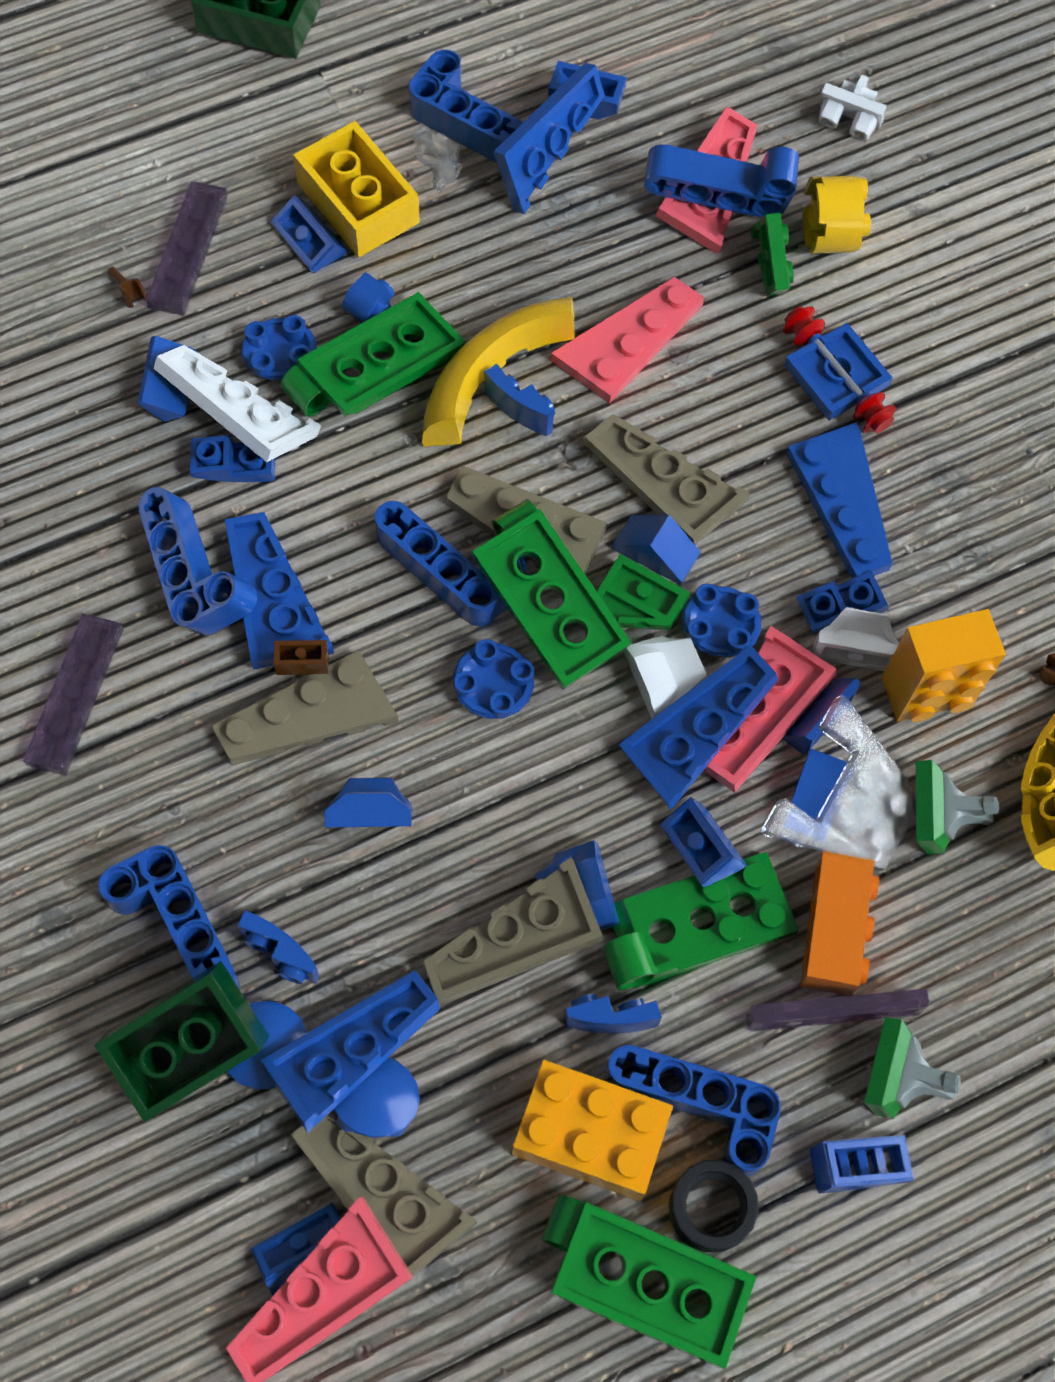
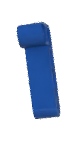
M441 49L434 52L409 83L410 113L416 121L495 163L497 161L493 151L523 123V121L461 89V59L454 51Z
M656 145L648 151L644 187L650 193L658 196L762 218L767 214L781 213L782 215L796 192L799 155L794 149L789 147H774L766 153L761 164L758 165L671 145Z
M155 486L145 491L139 501V513L173 621L179 626L208 636L252 612L257 602V591L252 584L228 572L219 571L212 574L190 504L162 487Z
M388 501L378 507L375 513V526L379 544L466 622L473 626H486L507 609L482 571L406 505L398 501ZM418 548H427L431 550L426 554H417L413 552ZM520 557L517 560V567L520 572L526 575V563L524 558ZM451 572L458 574L459 577L448 580L443 578L442 575ZM475 598H484L489 602L479 606L474 605L470 601Z
M164 845L149 847L103 872L99 879L98 887L100 894L112 911L127 915L155 902L191 977L197 976L205 971L206 968L222 961L240 989L239 979L177 855L171 848ZM170 863L172 865V869L167 875L163 877L152 876L154 868L159 864ZM119 884H132V888L127 895L120 898L112 896L115 887ZM181 899L191 901L190 907L183 914L174 915L170 913V908L176 901ZM199 936L209 938V944L203 951L198 953L188 951L189 944L194 938Z
M624 1045L618 1047L612 1053L606 1067L607 1082L673 1105L674 1110L730 1126L724 1148V1161L735 1165L747 1176L754 1175L767 1163L781 1111L779 1096L772 1088L637 1046ZM624 1061L633 1063L632 1070L634 1072L629 1079L621 1076L622 1069L620 1067L623 1066ZM650 1066L655 1069L649 1080V1086L643 1085L647 1069ZM664 1073L677 1075L682 1083V1089L675 1093L665 1091L660 1086L659 1076ZM707 1086L720 1088L724 1093L725 1103L720 1106H712L707 1103L703 1097V1088ZM750 1099L763 1101L768 1109V1117L765 1119L752 1117L747 1110V1101ZM747 1142L753 1145L758 1154L756 1163L745 1164L740 1161L735 1152L737 1143Z

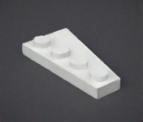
M185 345L163 353L156 358L154 369L266 462L314 439L319 433L321 424L310 418L306 423L291 415L293 408L281 401H278L275 405L257 395L259 388L247 381L241 382L226 377V369Z

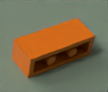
M823 851L815 866L800 987L852 996L860 984H866L870 959L863 958L865 942H871L875 918L868 916L870 901L876 900L879 889V876L873 875L875 860Z

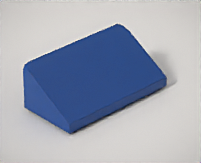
M293 195L270 221L313 273L336 261L348 252L347 248L314 209L296 195Z
M152 336L137 403L163 422L185 415L189 397L154 369L157 356L183 345L158 336Z
M856 678L833 679L782 739L802 755L807 754L810 748L812 749L854 699L860 687V681Z
M692 797L660 824L703 887L726 878L746 866L745 861L706 807Z
M333 1203L250 1248L262 1278L272 1296L319 1245V1242L331 1228L341 1220Z

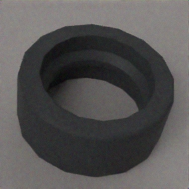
M704 1160L690 1166L675 1182L669 1197V1217L675 1232L688 1246L706 1253H722L739 1245L753 1230L759 1214L758 1195L751 1179L741 1169L723 1160ZM705 1179H719L728 1183L736 1191L740 1201V1214L737 1223L730 1230L721 1234H708L699 1230L691 1222L687 1213L686 1200L690 1190L696 1183Z

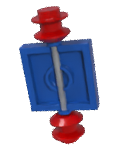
M799 306L793 309L785 318L786 323L783 327V332L786 335L795 333L794 346L804 347L786 357L784 366L828 420L856 406L853 418L854 420L865 419L866 424L863 428L865 433L873 431L881 433L887 429L894 421L893 415L896 407L894 405L885 407L882 403L886 395L880 391L890 386L893 379L890 373L848 323L821 336L825 321L822 318L812 319L815 313V309L812 306L805 308Z

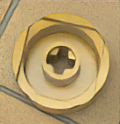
M858 176L810 177L807 181L804 195H811V200L808 207H803V234L806 247H811L809 253H849L860 250L862 236H869L871 230L870 214L864 213V200L867 199L868 195L867 178Z

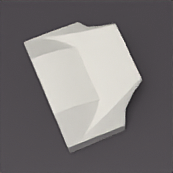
M846 607L829 626L819 631L813 644L812 653L824 661L885 671L899 645V641L894 636L887 614Z
M659 636L631 644L624 650V655L651 719L707 677L691 638L669 639Z

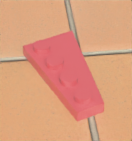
M726 107L697 151L747 162L758 125L731 108ZM666 197L655 216L718 254L724 241L725 231L732 211Z
M673 277L579 335L575 340H571L552 352L551 362L610 404L703 306L704 297L676 277Z
M771 625L765 635V641L759 654L776 672L778 681L703 770L734 793L836 677L837 669Z
M360 1196L348 1209L349 1211L331 1228L319 1242V1245L287 1278L282 1287L264 1304L227 1346V1351L246 1382H264L413 1278L363 1196Z

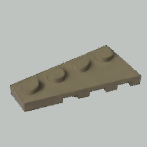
M614 414L584 437V445L658 515H670L695 545L749 500L750 492L739 486L737 489L721 481V476L708 468L706 471L686 461L687 456L675 449L672 452L655 443L654 437Z
M462 465L446 496V505L485 532L490 531L496 535L492 526V520L525 499H528L537 509H541L584 574H586L606 531L607 522ZM526 556L535 562V567L539 569L538 561L532 556Z
M358 650L329 665L328 674H311L221 720L211 727L233 766L283 753L286 748L307 743V746L321 743L323 739L332 736L364 732V728L383 723L384 726L399 722V719Z
M572 856L560 864V868L543 880L540 878L527 887V891L508 905L503 904L490 914L491 917L474 929L469 928L423 961L434 994L438 998L440 1005L604 940Z
M334 1110L308 1133L301 1126L291 1134L292 1138L347 1210L360 1196L364 1197L413 1277L477 1224V1220L454 1205L442 1193L419 1178L398 1159L392 1157L375 1144L372 1139L355 1132L343 1131L336 1123V1113Z

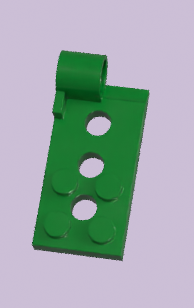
M417 292L298 358L297 364L284 375L281 381V389L308 417L319 414L331 402L344 416L358 414L451 360L466 341ZM407 334L418 336L421 338V341L415 343L408 342L403 336ZM377 351L389 353L392 357L381 360L374 357L373 353ZM347 368H354L360 371L361 375L348 377L342 371Z
M525 499L492 520V526L497 536L473 550L472 555L477 561L480 570L562 690L632 644L541 509H537L530 500ZM522 556L534 557L539 563V572L534 575L523 574L517 567V560ZM546 589L556 590L562 597V605L557 609L546 608L540 600L541 592ZM568 623L581 625L585 631V639L580 643L568 641L563 633L564 626Z
M767 852L743 859L746 863L743 869L707 887H703L694 875L615 903L620 925L612 927L616 939L606 943L602 950L617 990L637 989L796 935L799 929ZM737 896L746 897L753 905V913L748 916L735 914L730 907V900ZM695 910H705L713 917L714 924L706 930L697 929L690 921V914ZM656 923H665L672 929L674 937L668 943H658L651 938L649 933L650 927Z
M559 1194L541 1239L545 1243L565 1252L550 1293L713 1366L726 1369L757 1276L588 1202H582ZM606 1252L616 1254L622 1263V1271L613 1281L605 1279L600 1274L598 1268L599 1260ZM651 1270L658 1272L665 1284L662 1295L657 1299L648 1298L642 1290V1279ZM694 1289L701 1291L707 1300V1309L699 1318L690 1316L685 1308V1298Z

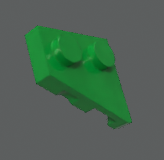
M781 213L765 215L750 228L752 239L760 238L761 253L757 255V260L762 272L767 296L782 295L790 290V284L794 280L793 265L791 261H787L785 246H788L789 243L788 227L786 223H782Z
M619 554L597 590L622 628L670 630L690 597L689 591L622 554Z

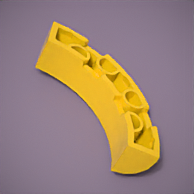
M572 297L551 299L513 311L482 329L462 346L443 369L429 397L423 424V447L462 444L464 423L472 404V396L479 385L484 382L485 370L496 364L500 368L504 367L506 359L523 349L531 351L545 345L575 340Z
M1054 714L1041 731L1030 752L1021 782V792L1023 794L1021 822L1026 840L1035 860L1043 868L1055 871Z

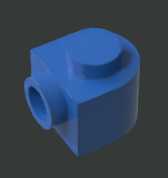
M365 272L345 294L342 309L360 323H363L390 308V299L395 293L385 280L380 278L376 280Z

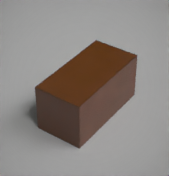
M327 640L274 641V668L276 675L328 674L329 650Z

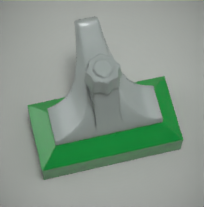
M933 760L915 761L916 839L927 855L945 853L949 840L954 839L956 832L963 825L973 823L990 825L994 822L993 814H997L999 810L997 796H966L954 785L949 774L942 772Z
M885 1017L864 1103L876 1116L894 1119L900 1108H906L908 1103L917 1096L933 1095L947 1100L954 1099L955 1093L959 1092L961 1085L960 1074L932 1068L924 1059L920 1042L904 1021Z

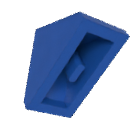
M631 515L611 548L680 586L700 555V550L670 515Z

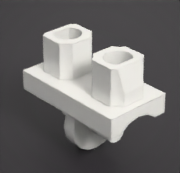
M861 75L857 84L844 80L841 88L825 83L821 93L819 124L831 129L836 128L841 116H847L854 119L849 134L860 140L867 141L875 127L880 129L884 120L886 105L875 101L878 92L866 88L869 77Z

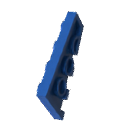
M585 62L493 151L513 211L521 214L526 213L531 205L528 199L535 188L540 190L549 179L546 172L554 160H562L569 149L568 144L573 132H581L605 95L596 65Z
M858 422L788 446L786 455L851 579L869 571H872L874 576L889 571L893 562Z
M261 512L224 519L235 576L252 584L257 591L256 606L252 612L243 617L253 670L274 666V641L327 640L329 654H334L333 646L325 634L313 606L310 605L295 571L291 568L265 513Z
M750 645L622 741L619 746L626 757L671 810L778 681L777 674Z
M414 970L262 1059L264 1071L308 1133L440 1010L438 998Z

